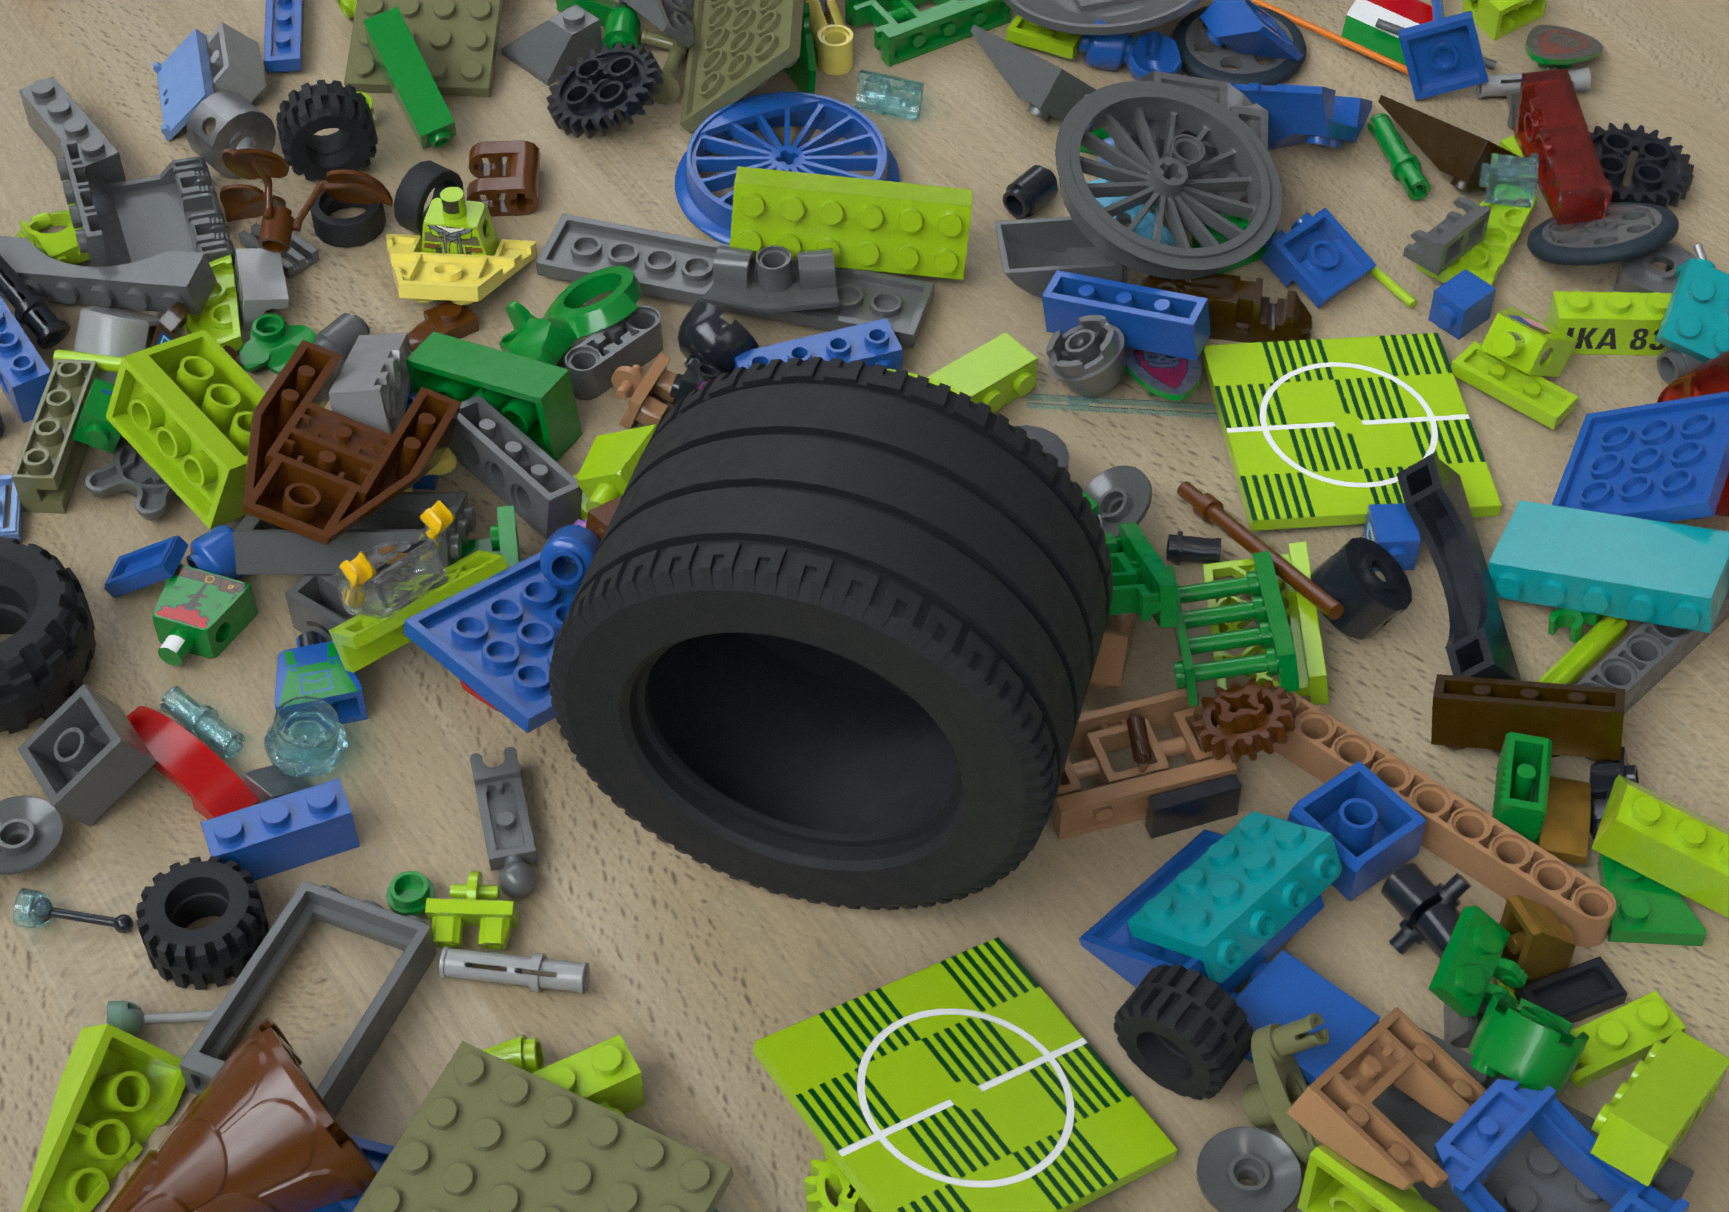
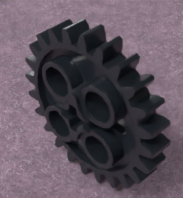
M618 42L612 50H609L606 44L600 53L596 54L592 49L589 51L588 58L577 57L578 64L575 67L566 65L565 69L568 73L555 77L559 84L549 87L552 95L546 99L549 103L547 109L558 129L562 128L566 135L573 132L575 137L579 138L585 132L588 139H591L596 131H600L602 136H606L608 129L611 127L617 132L620 131L621 123L624 121L633 124V115H644L643 106L655 103L652 96L661 93L658 85L663 83L660 75L662 70L652 52H647L643 45L636 48L634 43L631 42L623 48L621 42Z
M1609 123L1607 131L1600 126H1595L1593 133L1584 131L1582 138L1575 139L1574 146L1571 147L1568 157L1570 160L1567 172L1571 173V183H1579L1578 192H1590L1588 196L1589 201L1601 199L1602 204L1613 202L1649 203L1667 208L1668 205L1677 207L1680 199L1685 200L1694 177L1692 174L1694 165L1689 164L1690 155L1681 154L1682 145L1671 146L1672 137L1670 136L1663 139L1658 138V130L1648 134L1645 133L1643 125H1640L1637 130H1631L1628 123H1624L1622 129H1618L1613 123ZM1631 151H1636L1638 156L1630 185L1625 187L1622 183Z

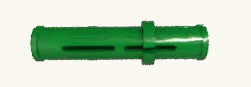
M1385 113L1376 114L1371 118L1373 123L1368 122V129L1389 161L1392 176L1396 181L1399 180L1402 183L1409 199L1418 201L1428 195L1425 190L1430 192L1431 185L1421 172L1420 161L1416 155L1413 154L1412 156L1390 117Z

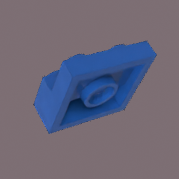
M1326 207L1313 216L1309 213L1304 214L1292 225L1291 231L1285 233L1283 230H1280L1266 242L1265 247L1268 250L1261 258L1286 287L1295 282L1317 308H1320L1370 274L1376 266L1374 261Z

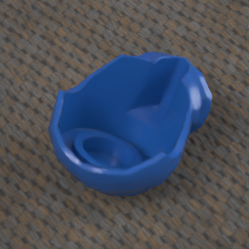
M1155 30L1138 36L1128 56V69L1133 79L1137 81L1153 71L1179 74L1182 69V60L1176 41L1165 33Z

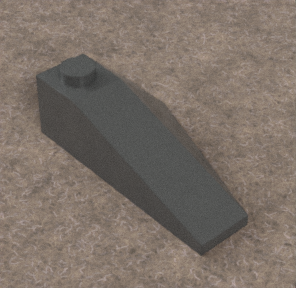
M973 25L970 30L1017 97L1030 104L1027 111L1044 121H1047L1050 115L1063 122L1069 111L1084 98L1085 94L1096 91V89L1064 69L976 25Z

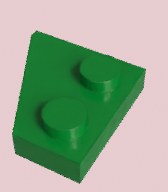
M1600 854L1597 863L1600 885L1610 891L1616 900V910L1607 933L1608 942L1685 946L1703 945L1706 938V929L1677 892Z

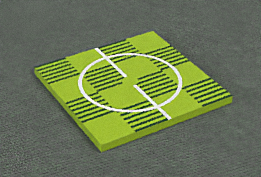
M1438 333L1204 346L1201 352L1203 365L1251 531L1365 524L1369 505L1404 503L1397 474L1432 453L1460 475L1472 517L1499 516L1502 504Z
M999 937L756 1040L754 1043L753 1054L872 1212H1073L1174 1161L1178 1152L1175 1145Z

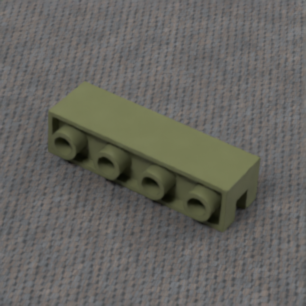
M55 360L12 475L24 512L65 514L89 448V445L73 440L72 437L95 378L98 379L100 373L96 361Z

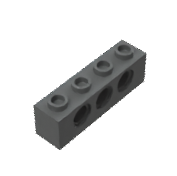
M480 395L461 403L452 440L448 448L456 455L457 460L508 506L514 505L515 512L545 539H548L557 529L573 525L577 519H580L583 491L577 484L576 478Z

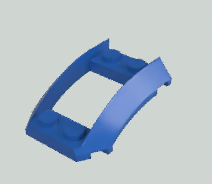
M1497 1079L1441 1137L1434 1147V1152L1443 1171L1449 1176L1447 1179L1454 1193L1470 1212H1507L1484 1188L1481 1182L1530 1130L1578 1180L1613 1207L1609 1212H1687L1690 1204L1681 1197L1677 1201L1673 1200L1651 1186V1184L1647 1187L1591 1154L1590 1152L1597 1138L1569 1113L1556 1098L1557 1091L1549 1085L1543 1091L1519 1088L1520 1082Z

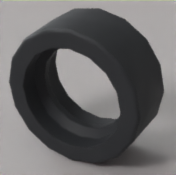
M430 160L419 162L413 166L403 177L396 192L394 215L398 224L422 236L423 222L429 208L428 206L424 211V206L429 194L434 189L432 201L435 198H440L441 191L448 187H458L464 192L463 182L459 174Z
M325 190L320 193L310 209L316 236L322 242L334 247L350 248L364 245L380 235L386 224L383 203H345L330 197ZM354 207L366 210L364 213L351 218L342 219L330 216L332 213L344 208Z

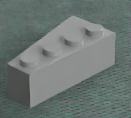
M408 332L358 336L328 393L333 412L392 435L405 415L411 386L405 359L412 353Z

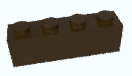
M1437 674L1433 693L1431 744L1444 745L1450 749H1464L1466 747L1491 749L1494 752L1501 753L1506 734L1515 732L1549 738L1553 742L1551 757L1563 755L1585 757L1591 761L1620 760L1626 689Z

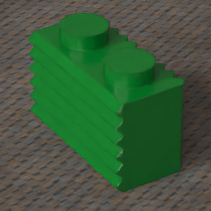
M1510 732L1505 736L1496 768L1497 778L1495 781L1492 817L1531 842L1538 844L1545 815H1547L1553 742L1549 738Z

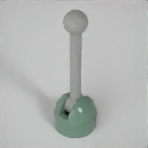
M124 1000L108 1001L107 1023L136 1036L141 1032L144 1024L209 1020L219 1005L215 1006L212 1010L144 1014L141 1008L133 1002Z

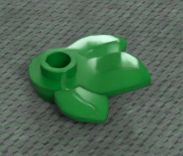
M261 315L252 324L250 330L251 339L240 348L241 365L247 372L267 365L272 372L279 375L301 341L305 340L313 343L316 334L312 329L304 325H288L279 315Z

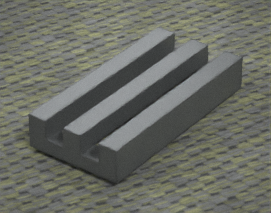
M258 223L251 226V233L245 230L238 233L240 244L246 248H261L258 245L261 225ZM293 232L289 251L280 253L284 275L289 279L320 260L318 250ZM283 257L289 258L290 260H292V261H293L294 263H296V264H294V265L291 264L289 261H287V260L284 259Z

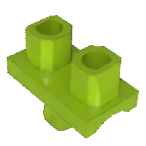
M470 871L467 884H451L450 898L456 899L426 898L425 913L432 923L433 942L440 949H443V947H451L452 949L462 948L463 926H480L478 943L480 948L505 951L510 939L511 928H519L520 913L515 911L514 901L499 900V885H483L481 871Z

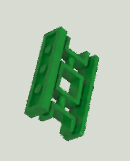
M845 0V20L855 27L872 22L877 27L874 28V47L877 50L881 49V60L888 67L972 37L973 34L970 30L973 25L988 31L1010 23L1011 8L1004 0H932L937 6L920 12L915 6L930 0Z
M1136 522L1119 524V537L1116 538L1111 533H1105V543L1108 544L1111 551L1110 559L1112 561L1113 594L1109 615L1137 613L1142 621H1151L1152 615L1160 628L1178 627V583Z

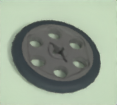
M1209 6L1189 13L1179 22L1171 36V39L1176 41L1179 49L1182 70L1192 77L1233 82L1234 84L1249 85V83H1261L1262 85L1277 86V84H1282L1294 76L1306 59L1307 47L1303 35L1297 26L1284 15L1262 6L1259 7L1275 20L1304 55L1299 61L1237 53L1225 44L1221 48L1218 47L1205 34L1206 30L1204 29L1208 27L1200 18ZM1199 49H1207V50H1210L1211 52H1210V53H1200V52H1198V51H1196V50H1199ZM1258 61H1269L1273 64L1262 65ZM1231 65L1237 67L1238 69L1228 70L1225 69L1223 66Z
M1613 202L1596 204L1570 210L1543 221L1530 232L1527 247L1534 257L1553 264L1586 266L1614 263L1648 254L1663 247L1677 234L1679 220L1671 210L1649 203Z

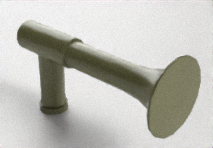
M643 29L640 44L670 50L662 74H660L663 79V83L658 85L661 93L653 95L652 98L658 104H672L679 98L681 93L680 85L674 77L681 61L686 55L688 47L670 36Z

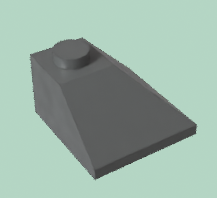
M575 4L501 48L502 55L549 86L557 81L555 78L557 75H566L568 73L565 69L566 65L575 67L578 64L577 57L588 58L589 51L592 49L596 54L601 52L600 19Z

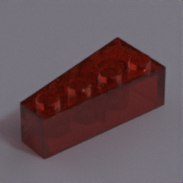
M1567 68L1522 73L1514 138L1557 225L1604 219L1606 204H1609L1612 199L1611 185L1605 179Z

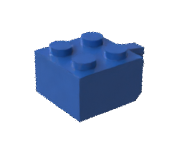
M1360 761L1299 800L1289 812L1288 817L1290 822L1332 834L1342 865V872L1331 885L1349 901H1352L1418 855L1427 821Z

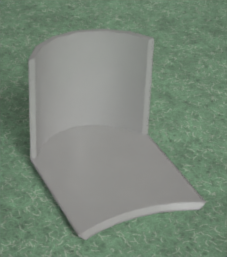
M85 307L80 311L73 351L123 357L144 350L146 348L149 326H157L162 317L124 308ZM99 371L98 379L115 385L118 373Z

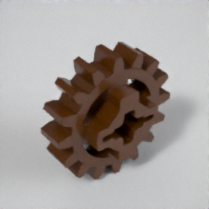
M1251 678L1247 685L1240 686L1237 680H1233L1231 682V689L1228 690L1218 686L1214 688L1216 697H1203L1201 699L1203 708L1194 709L1193 712L1195 717L1193 727L1197 741L1201 743L1202 750L1205 753L1213 751L1216 760H1220L1229 754L1232 763H1237L1241 755H1248L1251 761H1255L1257 759V752L1261 750L1268 754L1274 753L1272 744L1275 742L1286 744L1288 741L1286 732L1295 730L1293 721L1295 713L1291 698H1287L1286 690L1283 687L1275 690L1273 681L1270 680L1261 686L1257 685L1256 678Z

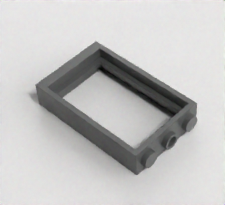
M402 492L328 545L247 514L233 532L237 575L344 574L338 573L339 565L343 561L348 560L350 562L358 556L359 552L363 551L366 554L369 550L370 556L368 555L367 558L372 563V566H375L377 563H382L378 565L382 566L385 562L397 556V554H393L394 552L400 551L399 553H402L411 547L410 543L416 544L420 540L425 539L429 528L419 517L425 510L431 508L440 500L454 515L455 519L440 533L430 556L423 558L419 555L421 544L409 552L408 555L397 560L396 563L389 565L390 567H386L377 573L435 574L455 563L456 559H461L463 545H468L470 531H475V506H468V492ZM398 545L395 550L389 553H377L379 548Z
M303 880L179 1064L188 1091L200 1095L225 1063V1061L221 1060L313 919H317L403 950L402 955L317 1088V1092L336 1118L435 958L437 951L433 942L432 927L416 916H402L385 910L374 901H360L343 895L332 886H318Z

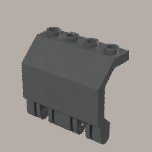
M76 139L60 141L63 157L56 158L60 180L63 181L64 194L67 205H69L73 228H81L75 230L80 254L88 252L91 266L128 264L150 258L167 250L205 253L208 262L231 254L233 265H235V249L230 235L228 236L226 233L228 228L216 191L212 188V179L207 163L201 157L173 160L160 175L107 184L84 171Z

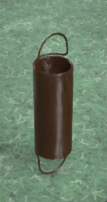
M1140 711V716L1134 715L1130 717L1129 715L1127 719L1133 759L1138 763V769L1139 764L1148 762L1149 765V761L1152 759L1145 719L1141 716Z

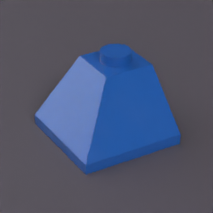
M1215 0L1200 16L1201 20L1209 28L1205 34L1220 48L1225 44L1237 53L1299 61L1304 56L1275 20L1251 0Z

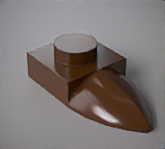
M447 301L424 311L425 320L415 326L408 333L411 351L413 352L433 332L461 339L479 331L478 319L466 305H457Z

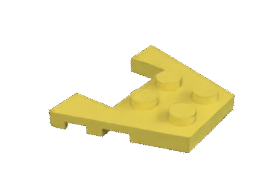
M386 235L387 252L399 298L412 299L417 303L448 300L457 305H467L479 302L537 256L536 241L502 239L495 255L490 256L421 252L422 236Z

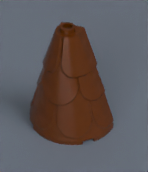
M266 1018L251 1034L243 1039L202 1093L191 1101L158 1149L149 1150L105 1212H308L363 1193L369 1187L377 1172L355 1139L337 1122L300 1065L303 1062L279 1026L272 1019Z

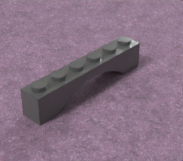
M0 236V255L17 272L34 294L44 296L49 302L167 312L176 302H181L189 309L190 315H200L217 283L205 253L167 250L150 258L128 264L80 266L64 263L47 256L38 250L28 238ZM0 272V274L8 282V284L11 287H13L12 284L6 279V277ZM0 291V296L6 298Z

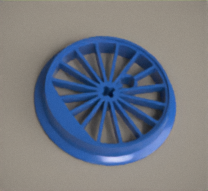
M773 92L747 97L734 102L732 105H726L700 124L691 137L688 149L678 164L675 174V193L682 211L698 229L711 238L730 245L734 190L721 198L716 197L712 192L733 187L738 166L900 182V171L894 155L885 144L884 138L877 126L856 108L842 101L818 94ZM785 126L784 146L781 145L771 127ZM790 126L804 127L793 145L790 146ZM816 129L824 130V132L810 140ZM760 130L766 142L751 132ZM841 137H843V138L846 139V140H842V141H839V142H835L836 140H838V139L841 138ZM735 138L736 140H738V141L741 142L742 144L736 143V142H732V141H730V140H732V139ZM861 151H863V152L866 154V155H850V154L857 153V152H861ZM712 153H717V154H721V155H725V156H710V155H711ZM848 171H875L872 177ZM700 172H725L703 179L699 176Z

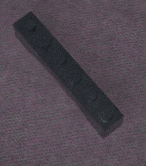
M1432 453L1399 472L1397 478L1406 509L1428 547L1444 589L1450 622L1449 639L1445 648L1454 676L1521 681L1461 477Z

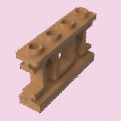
M1186 689L1170 690L1164 694L1140 700H1128L1107 708L1081 712L1069 752L1085 748L1088 759L1071 763L1069 757H1067L1061 777L1062 786L1058 787L1051 811L1054 814L1053 827L1059 840L1146 819L1148 798L1228 775L1235 774L1237 776L1238 767L1236 763H1232L1230 755H1225L1222 759L1216 760L1213 751L1206 753L1201 751L1192 733L1194 732L1193 722H1195L1194 709L1203 708L1202 705L1199 706L1200 694L1198 690V705L1189 706ZM1141 711V716L1145 719L1152 759L1149 761L1148 767L1144 765L1140 766L1139 769L1136 767L1114 773L1106 753L1131 747L1127 719L1129 715L1130 717L1134 715L1140 716ZM1171 728L1174 738L1162 741L1157 740L1154 731ZM1183 755L1187 765L1170 769L1166 758ZM1097 776L1101 786L1082 791L1083 788L1079 780Z

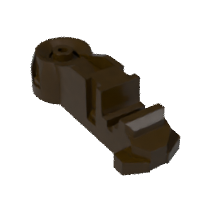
M1218 273L1195 279H1168L1148 275L1140 284V286L1208 298L1211 332L1209 339L1245 343L1311 340L1312 316L1304 303L1301 302L1297 292L1288 290L1285 299L1278 298L1277 304L1269 303L1270 297H1263L1262 295L1263 278H1256L1255 282L1240 280V276Z

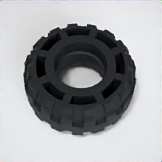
M0 537V635H14L0 642V732L9 731V734L27 729V724L41 717L46 720L60 708V703L66 697L70 698L81 687L83 678L90 668L91 659L94 658L96 641L94 622L88 602L78 578L70 567L65 568L56 556L36 544L29 543L26 546L20 544L18 539Z

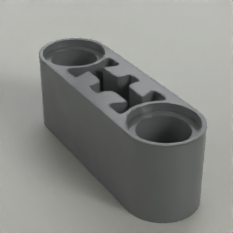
M638 306L639 308L623 320L594 333L566 353L565 367L569 369L576 399L591 400L597 398L613 387L611 377L618 367H632L634 364L642 367L662 352L661 315L657 309L651 306Z

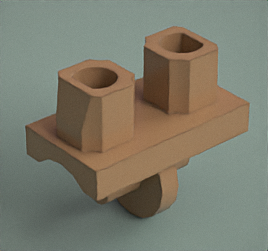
M660 352L645 377L642 375V367L634 364L632 367L620 366L615 370L611 377V382L616 389V397L621 400L626 399V397L630 398L628 402L629 408L622 417L620 425L631 429L636 420L647 426L654 424L658 426L662 421L669 406L653 398L652 395L655 394L671 404L675 400V398L670 397L671 388L676 374L667 370L670 357Z

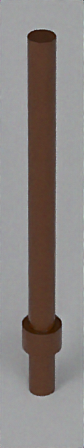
M1186 481L1180 484L1177 489L1178 495L1193 507L1194 514L1205 523L1215 524L1250 554L1270 551L1277 576L1330 619L1336 620L1343 614L1344 606L1228 514L1224 510L1223 504L1210 493L1203 494L1190 482Z

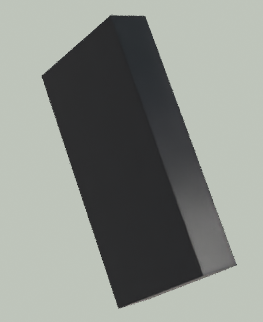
M1234 774L1148 798L1145 827L1151 839L1235 816L1238 813L1242 786Z
M1601 956L1526 984L1521 989L1516 988L1515 996L1518 1001L1521 998L1531 1001L1560 1015L1571 1023H1575L1624 1004L1627 992Z

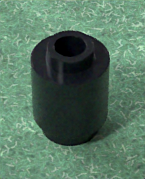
M1033 165L1006 188V193L1003 195V204L1007 211L1016 218L1030 217L1058 193L1057 179L1054 173L1040 165Z

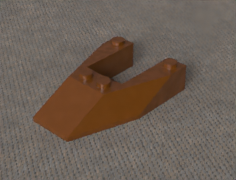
M302 340L253 411L241 512L328 545L414 485L438 464L452 440L462 402L421 387L392 435L325 409L330 400L328 393L339 373L342 355Z

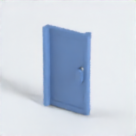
M196 28L162 64L159 62L153 63V70L157 73L163 118L161 133L165 135L166 140H172L189 122L192 112L201 101L214 93L206 35Z

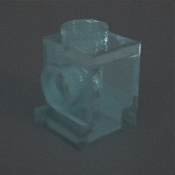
M1492 153L1490 164L1482 163L1478 186L1485 187L1484 203L1531 208L1538 179L1539 154L1531 153L1530 158Z

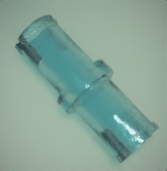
M179 686L169 689L164 694L161 701L165 703L160 704V709L184 725L185 729L199 740L202 739L213 747L222 757L230 759L242 749L243 744L241 742L245 741L244 735L221 720L218 711L212 706L201 705Z

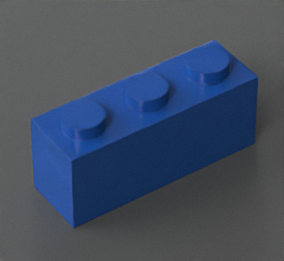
M339 778L200 822L210 856L221 857L223 864L229 860L238 863L240 870L247 869L254 881L360 847L352 811Z

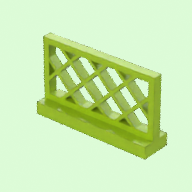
M1306 541L1289 543L1290 554H1282L1281 556L1310 579L1311 569ZM1253 558L1203 564L1205 582L1214 581L1213 578L1245 577L1246 572L1254 571ZM1280 578L1278 585L1283 604L1288 607L1285 612L1288 623L1290 622L1291 624L1289 628L1297 658L1300 690L1293 692L1299 696H1310V702L1314 705L1329 703L1327 673L1317 608ZM1240 595L1219 598L1220 600L1217 603L1216 599L1207 600L1208 608L1245 603L1246 601L1239 598ZM1252 620L1234 622L1233 624L1211 625V634L1220 633V630L1223 632L1242 630ZM1261 645L1247 647L1238 657L1256 655L1258 652L1265 654V649H1262ZM1226 651L1213 652L1214 661L1236 658ZM1268 672L1245 675L1250 679L1256 678L1258 686L1263 685L1268 680L1273 681L1274 686H1279V682L1272 679L1273 676H1269ZM1232 677L1217 679V687L1228 690L1226 683Z

